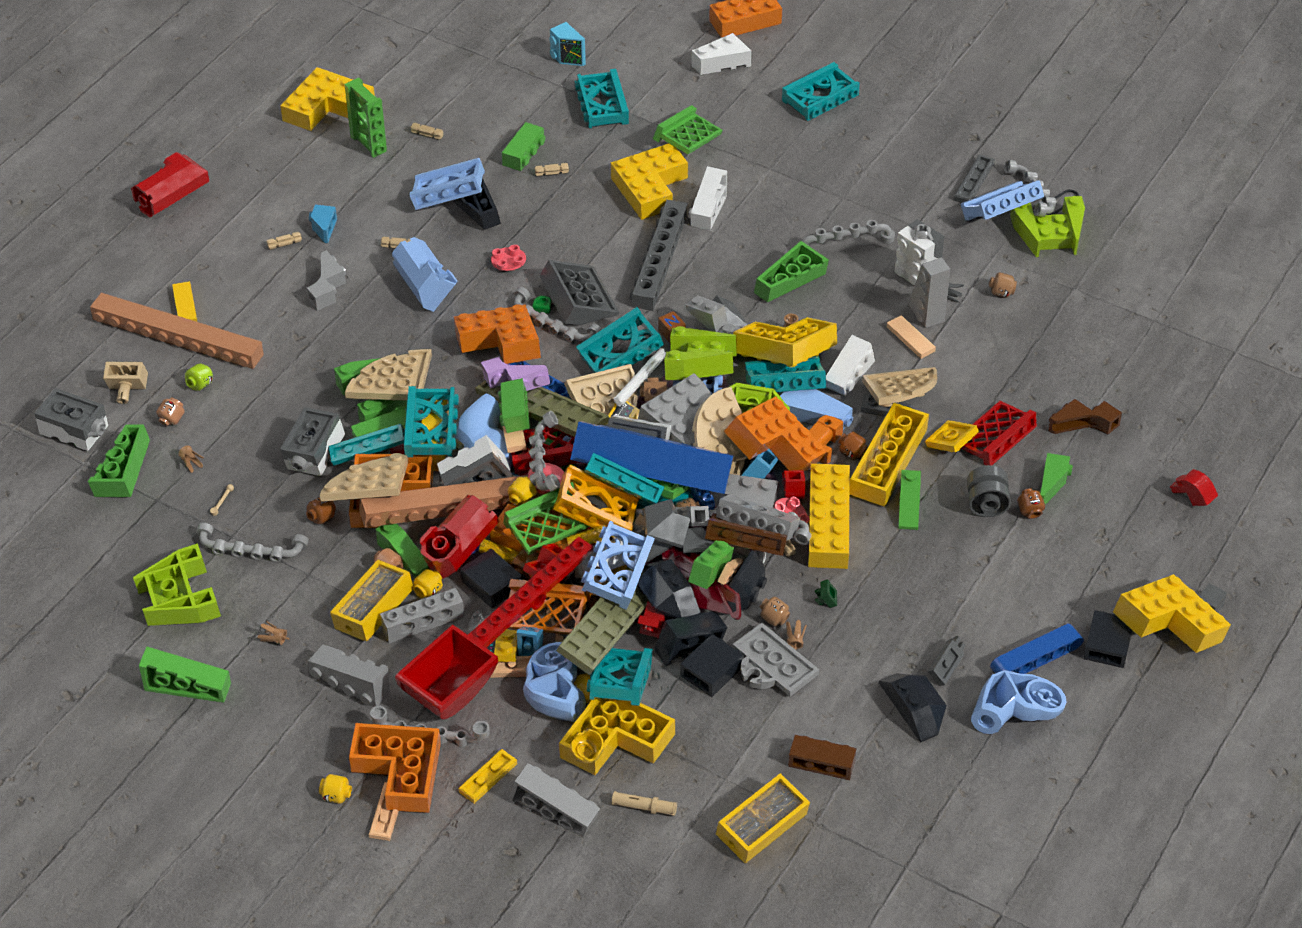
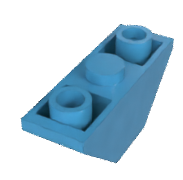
M768 449L755 456L741 476L764 479L776 464L778 458Z

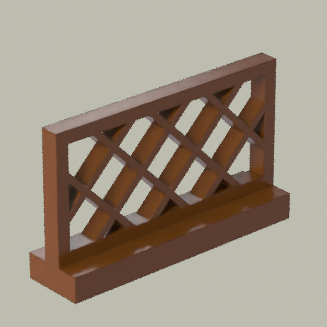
M713 513L711 518H709L705 539L724 541L731 545L783 556L787 535L735 524L717 518L716 513Z

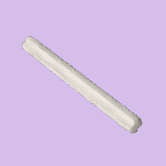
M663 348L656 351L614 398L617 406L624 404L663 361L666 355Z

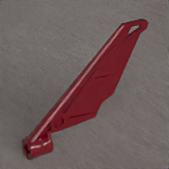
M674 546L653 558L672 559L686 580L689 581L694 560ZM717 579L705 589L689 582L700 609L731 615L734 620L741 618L740 595L728 585L719 583ZM728 602L736 604L735 612L732 611Z

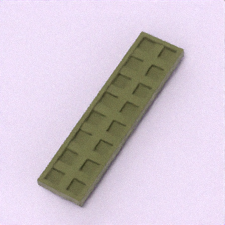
M485 380L475 387L476 394L481 396L489 394L498 403H502L498 395V391H501V386L490 389ZM544 387L527 391L529 417L542 421L543 415L552 411L558 419V424L553 426V428L573 437L576 435L579 421L604 426L609 422L608 415Z
M620 576L619 578H617L618 580H620V578L622 577L623 581H627V578L625 576ZM636 586L627 610L619 607L620 604L601 597L564 639L556 651L590 675L646 609L647 602L649 601L638 586Z

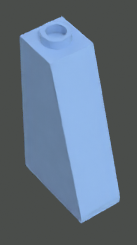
M816 389L784 391L780 395L783 401L790 407V412L800 422L814 425L819 418L828 415L843 421L844 430L853 421L852 407Z

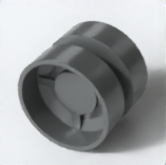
M986 465L978 467L969 473L967 488L970 509L973 513L982 517H995L1009 509L1011 499L1008 477L1002 468Z

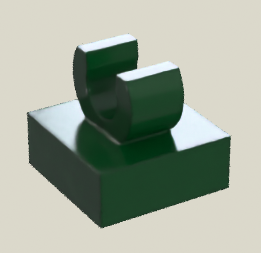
M828 579L821 581V588L815 590V594L818 596V598H815V602L818 605L826 603L830 608L837 606V590Z

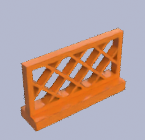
M511 579L509 598L528 581ZM558 583L546 594V599L548 600H545L539 609H532L525 616H521V619L513 623L508 629L518 630L523 626L543 629V632L569 635L573 629H566L563 624L573 618L575 620L574 628L583 618L586 602H590L591 593L582 591L583 586ZM555 600H561L563 604L552 610L549 604ZM575 601L580 602L579 608L571 612L568 606ZM548 606L551 612L541 619L538 612ZM567 608L570 614L560 621L556 614ZM536 614L539 621L533 625H528L526 620ZM555 616L558 623L552 627H547L545 622Z

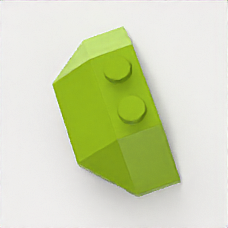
M735 383L730 386L742 413L775 396L790 411V407L774 389L742 383Z

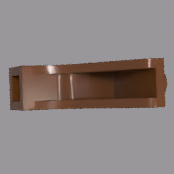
M1074 399L1069 404L1066 403L1060 411L1051 415L1048 431L1058 434L1082 428H1094L1108 435L1120 426L1122 412L1105 401L1100 405H1096L1091 410Z

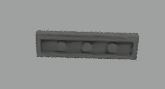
M979 154L955 193L953 201L963 203L974 199L992 169L995 159Z

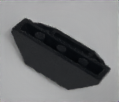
M753 549L750 550L728 585L740 595L741 611L748 609L752 602H756L759 590L764 589L767 583L765 566L758 551ZM728 602L732 611L735 612L736 604Z
M659 559L644 566L637 586L655 611L673 618L700 614L691 585L672 559Z
M896 673L879 680L880 686L920 743L939 735L947 705L925 675Z

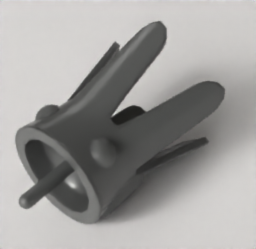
M949 283L947 297L959 303L953 297L962 296V293L950 288L963 287L964 284Z

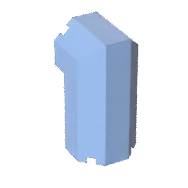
M413 237L410 238V242H400L392 252L393 264L423 308L434 312L458 281L452 272L448 269L445 272L442 269L443 265L439 263L423 240Z

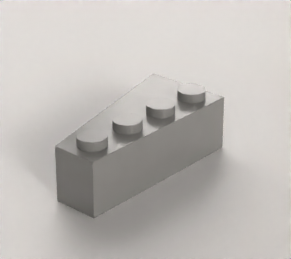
M324 644L308 660L309 670L313 677L326 681L330 686L343 690L347 695L360 699L366 705L379 706L391 692L388 666L382 664L378 667L375 666L374 661L368 659L366 662L360 661L356 655L346 656L343 651Z

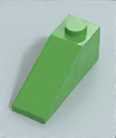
M1047 453L1041 488V496L1045 505L1066 484L1067 476H1071L1073 465L1069 464L1070 456Z
M901 470L898 529L918 530L921 471Z
M398 524L381 525L376 528L377 544L382 549L390 548L399 554L403 560V567L414 577H417L429 568L420 550Z

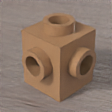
M658 377L647 378V381L643 382V386H640V397H644V401H650L667 390L666 380L659 381ZM652 388L657 389L656 393L651 394L650 390Z

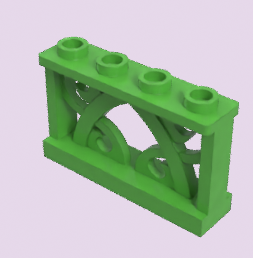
M358 77L344 84L350 137L353 140L357 139L374 158L387 151L382 99L380 97L376 98L363 86V81Z

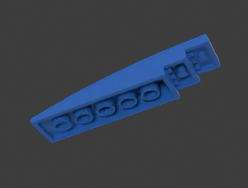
M579 421L570 459L588 464L592 454L595 453L643 477L725 494L733 455L625 429H616Z

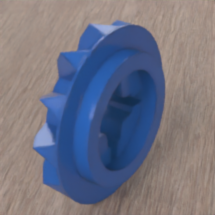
M691 488V495L695 502H699L700 506H708L709 510L715 509V501L710 491Z

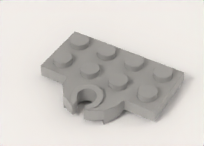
M760 623L733 644V648L738 649L744 655L741 663L743 681H746L750 675L758 676L750 680V687L767 689L776 685L791 697L819 675V669L763 623Z

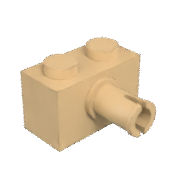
M106 362L103 379L109 389H118L116 401L123 404V400H125L124 403L127 404L129 402L130 389H146L148 372L143 362Z

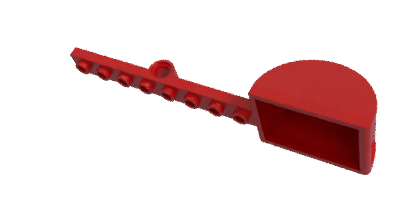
M578 536L468 635L452 624L396 674L395 680L398 686L441 719H448L458 713L484 687L498 664V656L488 650L487 647L530 608L533 610L539 609L546 600V594L593 552V546Z

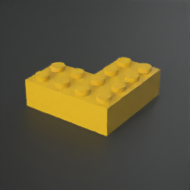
M316 67L280 105L282 121L312 131L328 112L348 118L344 84L353 79ZM363 83V86L375 96L374 87Z
M670 143L611 162V179L641 220L660 214L661 207L665 206L666 200H673V194L666 185L688 178V162L680 151Z
M808 317L785 328L755 321L733 332L736 335L737 354H741L743 357H755L757 360H768L774 364H786L787 367H795L798 363L807 361L809 358L817 356L819 353L837 345V323Z
M1174 574L1122 593L1113 610V613L1141 638L1168 627L1196 653L1222 643L1231 626L1222 615L1217 613L1195 591L1185 585Z
M595 697L559 742L560 758L596 775L618 746L654 764L675 735V719L642 703L637 706L631 705V701ZM587 729L598 732L603 738L604 745L600 757L591 763L579 762L571 754L572 740L577 733H583Z

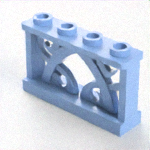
M480 158L415 175L413 191L410 192V198L415 210L480 193L482 191V177L485 173Z
M1039 180L1029 184L1017 181L963 202L960 205L965 220H971L976 217L989 219L1044 197V193Z
M609 521L608 526H603L600 532L601 542L597 541L594 547L595 557L591 556L587 567L590 568V571H585L581 582L584 583L582 591H588L620 604L619 607L627 610L655 538L648 535L647 537L641 536ZM614 536L621 539L623 545H620L618 539H615L616 543H611L609 537ZM605 545L608 549L602 552ZM622 554L624 563L633 571L621 570L614 575L606 559ZM627 554H629V557H634L635 560H629ZM597 563L599 564L600 569H595ZM598 575L601 577V580H599V582H605L607 580L609 583L606 585L596 583L594 581V576ZM620 576H625L627 578V581H623L622 577L620 578V580H618L617 578H619Z

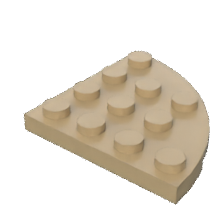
M431 349L410 350L408 354L399 356L392 354L372 362L360 370V375L355 379L352 378L346 388L345 397L373 400H408L409 386H416V389H424L432 357Z
M629 364L568 379L564 385L572 400L608 415L615 404L614 398L635 376L632 365ZM637 390L627 400L635 407L638 399Z
M935 367L862 375L864 385L876 402L883 407L892 406V403L924 396L925 393L936 385L937 370Z
M731 387L715 392L698 408L692 427L695 438L693 446L733 455L732 461L747 460L748 457L724 432L735 417L742 414Z
M394 453L389 457L352 465L348 470L335 476L324 486L320 493L321 501L397 496L401 491L408 457L405 454Z

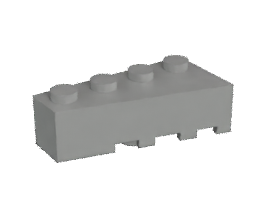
M942 257L921 265L908 304L916 315L917 320L925 328L945 322L950 268Z
M729 474L725 494L712 491L710 493L714 498L715 506L719 505L720 498L730 494L773 508L774 503L777 501L778 481Z
M527 763L515 780L508 798V802L515 804L517 801L523 804V809L529 812L534 809L542 814V818L548 821L555 819L558 821L559 826L584 837L593 824L600 810L593 801L586 800L575 790L567 788L558 779L548 776L539 767L532 766Z

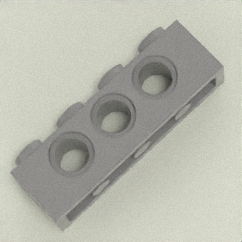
M730 494L720 498L716 515L717 518L735 524L787 535V540L794 537L800 521V517Z
M453 588L380 614L382 630L388 642L392 643L464 618L463 601L457 589Z

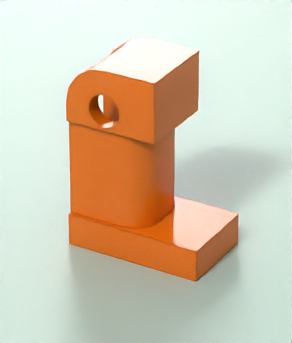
M825 415L819 418L809 431L827 451L819 462L829 464L831 462L832 448L827 446L829 441L835 443L842 436L843 421Z

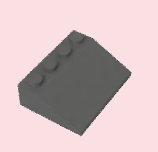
M548 260L540 274V278L564 323L582 325L619 314L594 266Z

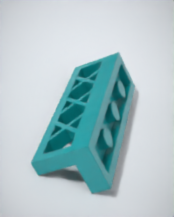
M401 424L330 445L331 462L333 465H338L354 460L355 454H373L404 444L405 429Z

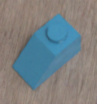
M315 204L313 211L309 213V221L312 224L313 231L324 243L329 242L337 221L336 207Z
M523 626L517 630L518 656H532L543 646V629Z

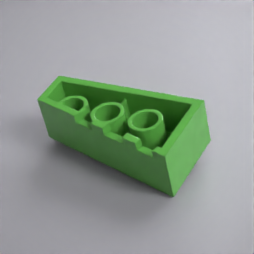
M800 241L756 279L754 293L766 302H770L825 275L829 259Z
M144 424L124 426L114 441L115 446L113 449L108 450L105 455V461L103 464L98 465L96 468L97 473L88 480L94 497L132 496L150 442Z
M147 646L139 664L144 690L149 692L224 703L231 685L228 670Z

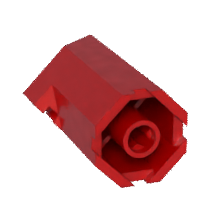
M176 152L165 158L163 162L165 164L164 168H160L157 173L131 188L135 203L139 201L141 204L139 206L140 211L150 218L210 182L208 171L187 155Z
M466 495L438 528L436 526L430 527L420 538L421 555L430 570L437 571L442 576V579L456 572L500 522L493 511L489 513L487 510L488 506L474 495Z

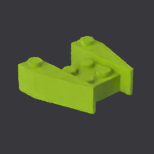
M1082 196L1064 197L1062 214L1034 216L1031 202L1011 210L1010 217L1013 228L1036 257H1039L1040 250L1072 248L1073 254H1077L1085 211Z
M682 326L672 328L670 335L671 351L666 352L664 359L665 380H684L694 373L699 378L733 373V356H737L736 335Z
M198 543L178 549L133 577L138 594L149 591L153 606L142 609L148 626L202 623L221 617L212 587L192 593L188 578L207 573Z

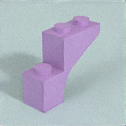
M499 357L481 362L484 378L490 389L501 386L502 382L523 378L527 391L550 384L548 369L545 365H508L502 362Z

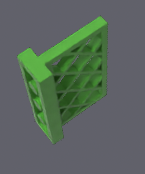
M691 105L657 126L653 140L656 142L665 140L684 153L690 154L721 135L723 130L695 114L697 108Z
M560 488L513 508L504 514L503 524L507 529H511L528 555L540 550L544 545L556 543L590 527L575 519L564 518L562 513L560 516L549 514V511L554 508V504L557 501ZM567 490V494L572 496L573 494ZM536 516L545 518L543 524L533 522L532 519ZM547 518L559 521L557 528L546 525ZM520 523L528 525L527 531L518 530L516 525ZM560 523L571 524L572 527L569 530L560 529ZM530 526L542 529L540 535L529 533ZM544 530L555 532V536L552 538L542 535ZM527 537L538 540V544L530 547L526 542Z

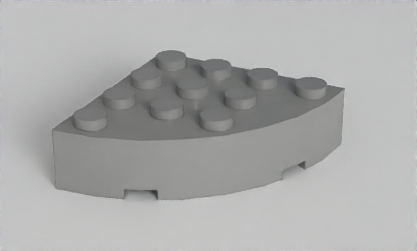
M694 373L640 407L638 419L671 425L669 440L693 446L695 438L692 427L696 412L701 404L711 396V393L704 382Z

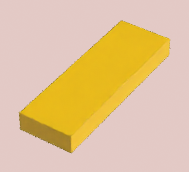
M190 281L172 284L177 315L197 322Z
M501 749L458 788L459 793L475 804L517 765V759Z

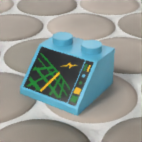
M567 22L551 28L549 37L551 57L560 64L586 65L585 38Z

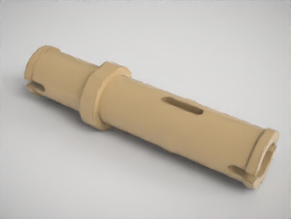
M614 791L612 796V805L651 811V814L658 812L672 816L676 815L677 802L659 800L658 797L652 799L618 793Z

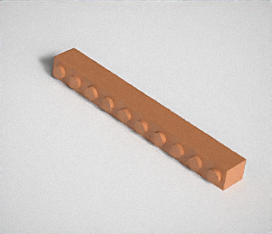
M100 293L90 306L92 318L97 322L122 328L243 367L254 369L264 355L261 341L104 293Z
M528 475L403 491L397 496L360 498L359 512L366 528L447 517L466 495H474L488 506V511L504 509L508 503L512 504L507 493L509 486L516 478L528 477ZM537 488L536 495L532 498V500L543 495L537 492Z

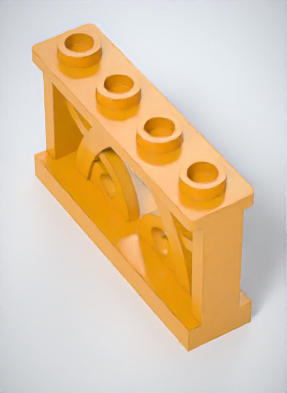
M569 465L562 475L557 501L553 509L592 528L602 525L607 527L609 521H612L613 524L632 531L639 498L585 473L577 467ZM567 490H568L571 494H573V495H572V496L568 495V494H567ZM586 496H599L608 508L598 509L592 506ZM622 508L627 509V511L624 512L619 510Z

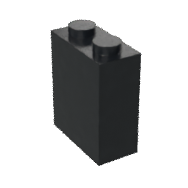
M492 548L481 553L476 559L460 568L462 582L491 609L509 598L511 579L522 580V575Z
M1094 610L1084 660L1124 668L1132 629L1115 614Z
M711 634L680 663V676L713 697L741 670L744 655L738 649H734L726 644L723 639Z

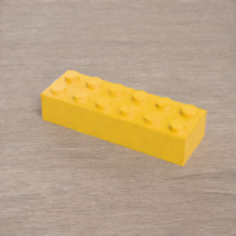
M897 403L892 404L850 478L849 495L885 507L901 478V470L906 469L927 431L929 414Z
M811 464L809 532L811 533V538L809 540L808 567L848 569L850 465Z

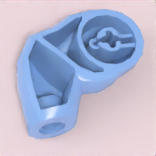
M484 394L466 409L457 420V435H453V438H456V447L459 450L466 447L471 448L474 446L475 441L487 435L503 452L511 469L513 468L512 453L507 452L504 431L498 429L499 415L501 414L499 403L493 396Z
M562 642L547 644L539 648L528 662L526 680L523 687L525 699L536 711L546 716L575 722L586 708L584 694L573 684L577 678V666L556 651Z
M1003 670L991 675L987 679L979 694L972 713L971 722L978 731L984 734H993L998 732L1005 722L1013 716L1023 721L1051 720L1063 712L1067 703L1066 696L1058 686L1044 678L1033 674H1019Z

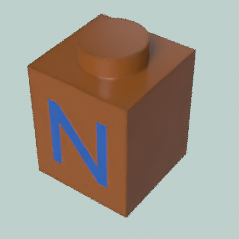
M674 311L658 318V331L670 344L672 328L679 326L686 328L684 321Z

